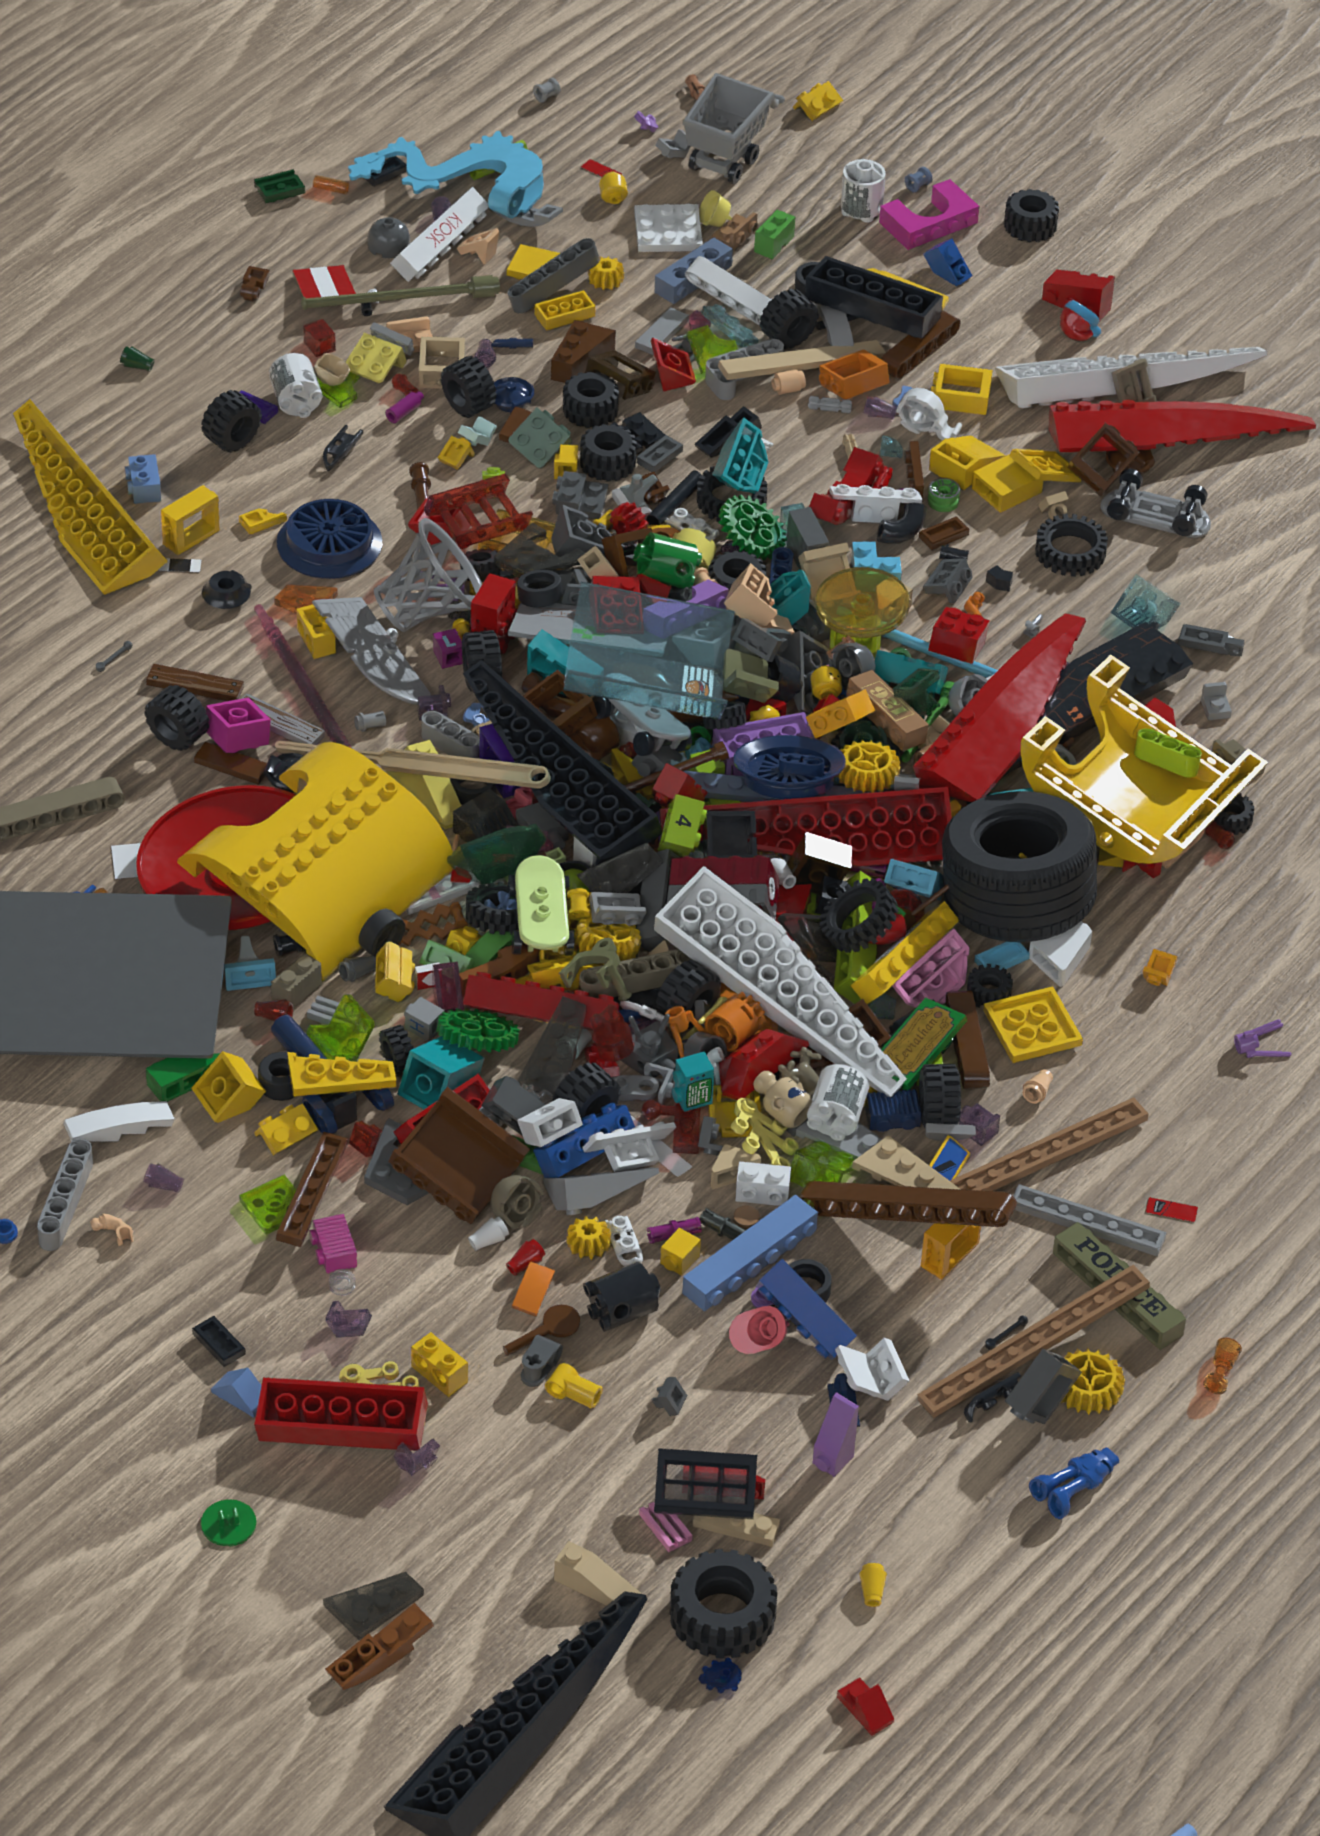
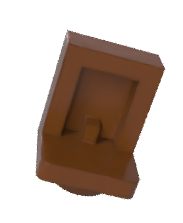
M653 471V472H651V473H648V474H646V475H643V476H642V480L648 478V477L651 476L652 474L655 475L656 477H657V475H656L655 472ZM658 479L644 495L646 504L661 503L670 490L669 486H662Z

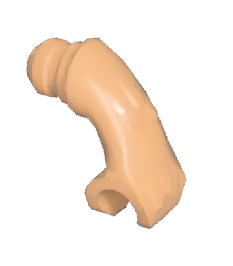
M102 1213L101 1216L90 1221L93 1231L101 1229L116 1231L119 1246L123 1245L122 1240L124 1239L134 1242L132 1228L120 1218Z

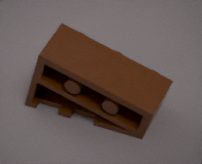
M574 320L551 359V380L565 383L567 380H570L571 376H577L581 372L585 373L589 357L615 350L616 330Z

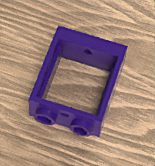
M488 724L479 727L480 759L515 763L494 726ZM496 784V788L503 799L514 796L515 790L521 787Z

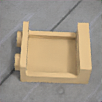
M847 542L805 551L798 557L801 569L805 572L811 585L810 599L823 612L834 609V605L842 604V607L854 605L861 596L860 591L856 592L846 554L850 550Z

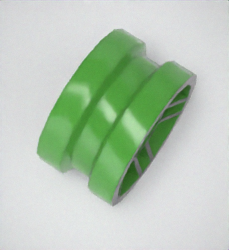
M938 478L930 483L927 501L932 509L939 512H950L958 507L960 486L956 481L949 478Z

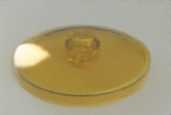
M869 567L848 568L830 575L821 583L816 593V611L820 620L828 628L839 634L855 638L877 637L895 630L904 622L909 612V594L905 585L897 577L886 571Z

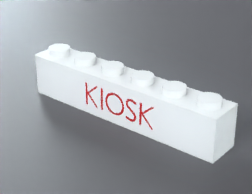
M472 187L410 243L390 264L407 282L414 276L417 279L420 278L427 271L424 268L426 265L429 268L439 260L438 254L441 257L451 249L450 243L455 245L463 238L462 232L467 234L475 227L474 221L479 223L487 215L485 211L489 208L488 203Z

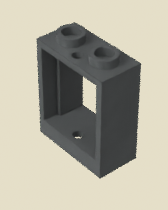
M1042 1349L1005 1402L1012 1407L1010 1412L1019 1419H1026L1032 1424L1035 1421L1045 1424L1079 1378L1082 1371L1063 1356Z

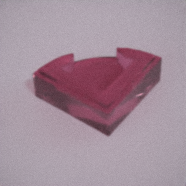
M695 310L689 318L690 331H697L699 333L711 327V320L698 310Z

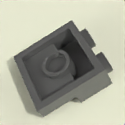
M564 471L563 477L558 476L556 489L559 491H554L552 504L556 505V514L559 513L560 507L565 505L584 512L588 515L587 519L595 520L601 518L609 491V484L586 481L587 474Z

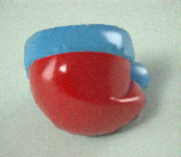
M1074 300L1069 301L1065 305L1060 315V327L1068 338L1074 341H1086L1091 337H1098L1101 334V329L1097 326L1100 320L1095 313Z

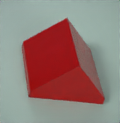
M656 338L650 340L663 392L693 385L696 382L687 352Z

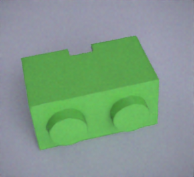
M776 210L755 232L754 252L773 260L781 251V247L783 245L786 246L794 238L795 216Z

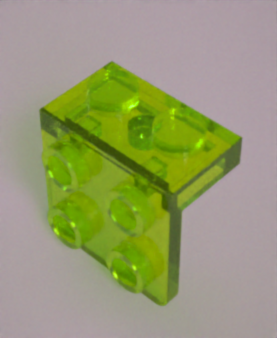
M345 994L329 1024L309 1025L306 1034L327 1059L335 1060V1056L346 1057L349 1061L357 1062L375 1027V1022L350 994Z

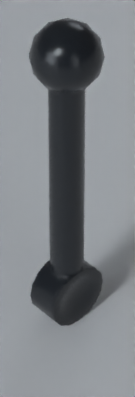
M1024 1315L1020 1316L1016 1323L994 1339H987L985 1347L988 1350L994 1349L996 1343L1019 1326L1027 1325L1028 1318Z

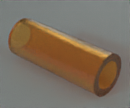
M315 175L313 187L346 195L349 190V182Z

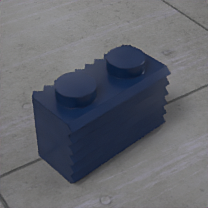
M898 1090L892 1097L881 1092L867 1093L865 1112L870 1131L878 1130L885 1132L889 1129L898 1128L911 1130L915 1127H920L922 1112L917 1090Z

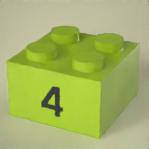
M678 794L674 796L668 807L658 851L670 849L680 857L688 856L691 852L694 853L695 848H698L701 834L697 833V831L700 829L701 824H704L707 810L703 809L704 801Z

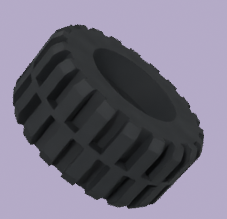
M715 1549L714 1553H708V1551L700 1553L697 1559L692 1557L687 1560L685 1566H681L678 1569L676 1577L672 1580L669 1611L672 1628L676 1630V1635L682 1642L686 1640L687 1647L693 1651L695 1649L700 1650L701 1655L708 1657L711 1654L716 1655L718 1659H724V1656H731V1658L740 1657L743 1652L749 1654L755 1651L756 1645L758 1647L762 1646L767 1641V1636L771 1635L774 1629L778 1594L774 1578L769 1571L766 1572V1567L760 1561L754 1562V1557L746 1553L743 1556L739 1554V1551L730 1550V1552H723V1549ZM728 1594L741 1599L747 1606L735 1613L721 1614L708 1610L700 1601L711 1595Z

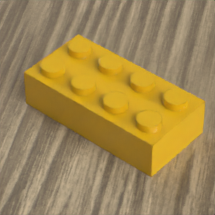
M583 290L535 304L534 315L547 331L571 324L574 320L582 321L595 317L596 306Z

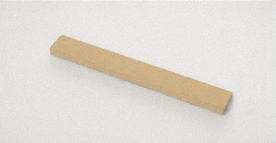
M877 340L857 342L854 343V346H827L720 360L718 368L727 380L775 374L794 369L799 371L819 368V365L862 349L880 359L886 352Z

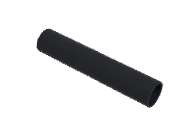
M693 470L646 517L649 525H661L697 489V483L702 474Z

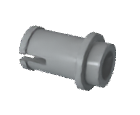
M383 711L365 715L359 713L358 716L354 717L355 727L363 732L367 728L386 726V716Z

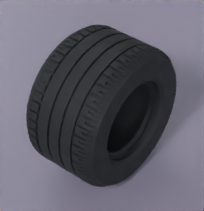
M1014 791L993 794L965 806L948 822L942 838L944 886L947 884L949 886V889L944 892V899L958 917L959 923L972 932L999 941H1038L1068 931L1082 921L1093 908L1097 896L1096 834L1088 817L1071 803L1061 798L1038 792ZM1023 853L1027 858L1021 859L1019 854Z

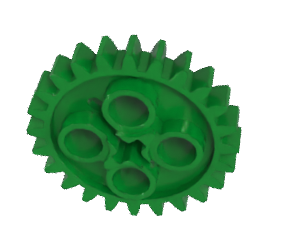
M740 494L739 497L734 495L731 499L729 498L720 508L721 512L718 514V517L721 520L718 523L724 526L721 531L728 534L725 537L726 539L733 540L732 546H739V552L745 550L749 555L757 556V559L761 557L763 560H766L768 557L771 560L772 553L776 548L786 546L787 538L784 535L787 531L781 529L784 523L777 521L779 516H773V509H766V503L760 505L757 498L755 501H752L749 495L745 499Z
M456 1008V1011L448 1010V1013L443 1012L442 1016L439 1015L437 1024L438 1035L443 1036V1040H450L449 1044L457 1043L459 1048L465 1047L468 1050L474 1048L478 1052L486 1050L489 1053L492 1050L501 1052V1049L508 1051L509 1047L514 1048L518 1043L520 1029H518L517 1024H513V1020H506V1016L498 1017V1013H489L488 1010L480 1012L476 1008L474 1011L465 1008V1011Z

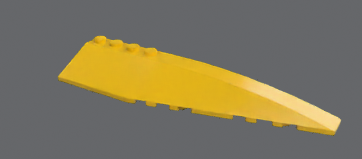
M31 399L13 413L18 429L24 438L25 448L29 452L31 464L35 468L34 472L42 494L47 501L48 510L52 514L53 524L59 533V540L104 595L151 577L168 562Z

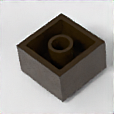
M806 832L787 862L790 871L796 878L795 885L812 884L811 893L817 894L824 876L844 880L851 869L852 846Z

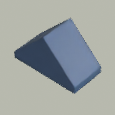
M243 1368L227 1372L211 1388V1393L254 1418L257 1413L262 1385L249 1368Z

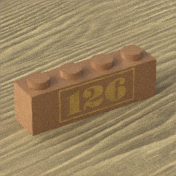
M873 670L849 678L846 697L866 689L875 709L874 712L866 716L902 751L926 742L929 724Z

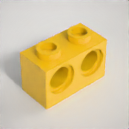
M313 604L297 608V630L313 659L335 654L336 638L325 622L327 617H322Z
M432 1332L411 1346V1367L446 1396L450 1397L468 1383V1362Z

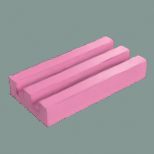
M654 1502L649 1503L648 1508L644 1506L639 1508V1515L668 1552L692 1541V1534L676 1514L663 1515L662 1513H654ZM651 1514H654L656 1516V1518L662 1524V1527L665 1529L666 1532L670 1534V1536L674 1539L675 1542H671V1540L664 1533L661 1527L657 1524V1522L654 1520Z

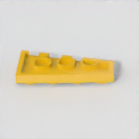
M287 1052L294 1096L396 1087V1076L392 1061L359 1059L358 1062L347 1060L346 1057L335 1056V1060L320 1059V1055L309 1054V1057H298L296 1053Z

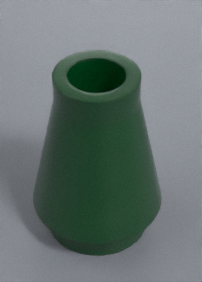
M126 346L120 357V363L124 364V367L142 369L149 372L152 370L155 359L150 358L133 346Z

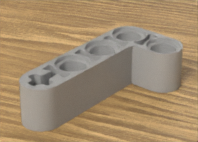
M769 339L710 358L706 361L705 382L719 399L730 400L735 397L736 381L745 378L727 380L718 368L719 361L781 353L784 351V344L780 340Z

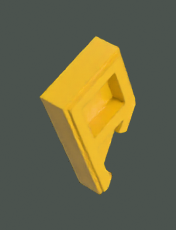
M261 508L239 515L240 524L250 535L287 521L286 513L274 514L269 513L267 509Z

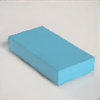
M1004 942L975 955L974 962L978 966L983 964L984 968L987 967V964H991L993 968H995V965H1000L999 970L1003 967L1008 969L1028 960L1030 953L1020 942Z

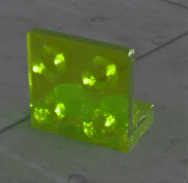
M814 1142L795 1152L790 1166V1181L802 1187H805L810 1181L841 1182L844 1174L854 1170L852 1169V1164L855 1159H853V1155L847 1152H838L831 1149V1145L826 1142Z

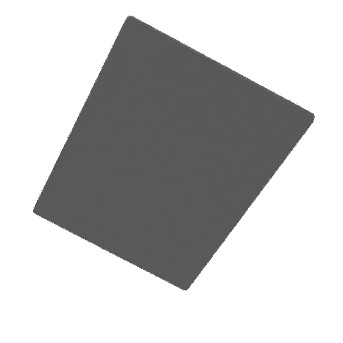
M0 891V1054L212 1058L215 1048L231 914V897L220 895Z

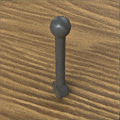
M125 641L123 647L104 662H98L96 670L103 672L107 664L125 650L132 648V642Z

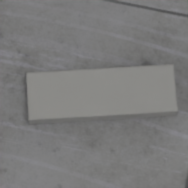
M670 307L635 341V348L653 355L650 340L656 338L667 343L689 321V315Z

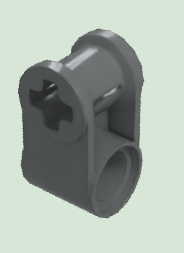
M536 1335L522 1357V1366L524 1368L521 1372V1381L531 1387L541 1385L552 1368L558 1363L563 1351V1345Z

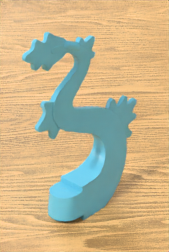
M496 131L492 137L482 136V144L471 143V150L463 152L437 166H428L421 151L416 147L415 141L407 142L404 138L399 137L395 144H388V148L355 158L354 165L348 167V171L351 172L349 175L350 180L354 181L359 178L369 179L371 173H381L385 159L393 156H405L407 158L408 176L401 180L403 185H411L413 187L414 194H419L428 188L438 190L440 188L439 183L473 170L493 169L501 173V175L495 180L496 185L489 194L488 206L490 210L508 218H514L520 212L526 214L542 197L544 188L542 160L532 151L525 149L523 143H512L513 136L503 137L500 131Z

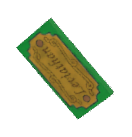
M926 997L881 1049L907 1078L903 1082L902 1088L909 1090L920 1077L923 1065L931 1064L967 1022L966 1015ZM896 1075L892 1077L896 1082L900 1080Z

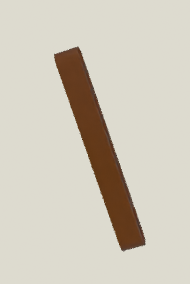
M824 1181L808 1182L799 1195V1198L818 1212V1216L1004 1227L1017 1207L1016 1199L1006 1192Z

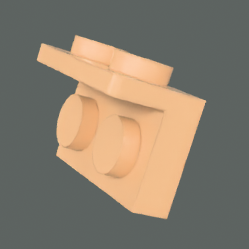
M428 316L386 323V328L413 340V353L420 352L421 337H433L430 331V319Z

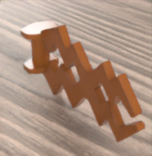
M459 902L452 903L450 907L438 903L433 914L420 910L414 922L404 920L406 924L405 930L408 933L406 936L403 935L398 945L400 946L403 943L409 947L415 936L431 940L436 935L441 940H445L449 936L450 931L468 926L462 912V906ZM449 915H451L455 919L454 924L447 921L444 929L436 927L441 917L447 920ZM425 921L431 923L427 931L421 928Z

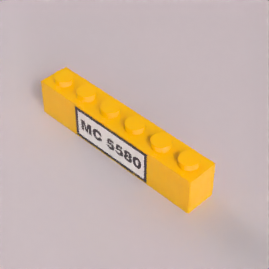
M945 901L919 919L906 932L905 936L894 943L850 986L866 1004L878 998L959 922L958 917Z

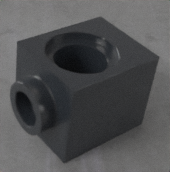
M824 876L816 894L815 913L825 914L823 911L824 907L831 906L828 901L831 897L837 899L836 893L839 890L844 893L846 891L844 887L848 882Z

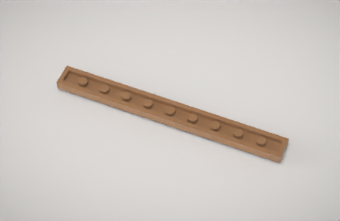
M1133 1097L954 1178L950 1182L962 1190L994 1191L1148 1121L1149 1113Z
M1133 1264L918 1394V1401L934 1419L1035 1358L1042 1349H1050L1149 1289L1150 1282Z

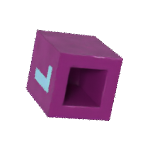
M456 629L433 633V652L442 669L463 664L462 641Z

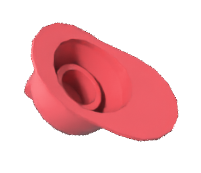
M762 1306L737 1315L731 1323L729 1339L733 1347L739 1352L754 1354L779 1345L785 1338L787 1327L790 1324L777 1308Z

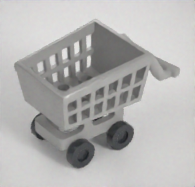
M715 73L683 120L688 145L698 148L694 149L691 153L688 167L692 170L706 168L724 174V177L728 178L729 183L737 184L741 178L743 166L736 162L740 158H744L745 163L750 165L756 162L760 147L757 144L751 143V140L765 126L770 107L775 109L779 104H783L785 101L784 96ZM709 153H712L724 157L727 160H714L712 158H709L708 155Z

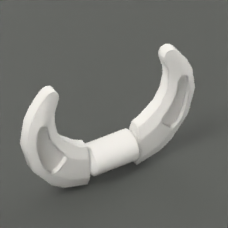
M629 1001L620 1002L621 1008L625 1010L630 1009L639 1012L640 1015L652 1020L656 1019L660 1023L664 1019V1015L645 1005L641 1006Z

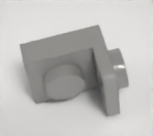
M1226 682L1203 685L1201 703L1208 720L1231 718L1232 710L1226 697Z

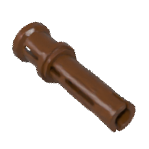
M423 462L414 463L409 468V473L412 477L411 488L415 491L417 510L424 500L429 498V489L431 487V481L428 478L429 466Z

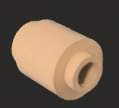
M794 369L775 373L774 378L771 380L773 390L777 391L779 395L798 392L801 388L806 387V379L802 370L797 371Z

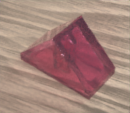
M458 961L432 965V990L436 1006L445 1010V1013H448V1010L456 1011V1008L464 1011Z

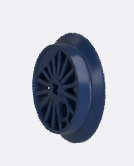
M319 499L300 506L290 515L277 536L278 553L289 567L301 574L324 579L343 578L365 570L376 561L381 553L383 544L381 532L368 514L356 504L340 499ZM329 513H334L330 520Z
M795 735L758 738L743 744L734 754V764L744 774L745 784L758 794L777 799L809 798L827 792L833 786L835 776L843 771L846 764L844 754L834 745L819 739Z

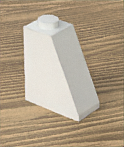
M1080 921L1073 928L1062 934L1048 939L1031 941L1029 959L1059 987H1062L1089 950L1092 930L1086 923Z

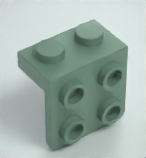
M536 407L509 437V443L537 468L541 469L558 452L560 444L570 445L573 441L570 437L571 432L564 425L558 426L553 421L555 418L547 410L542 412Z

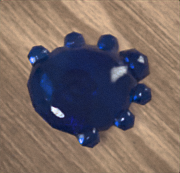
M725 1658V1661L721 1662L712 1660L710 1668L707 1666L702 1668L704 1674L699 1675L698 1680L701 1684H707L706 1689L708 1691L717 1688V1692L722 1694L728 1689H731L733 1692L738 1690V1684L742 1680V1672L739 1666L732 1662L731 1658Z

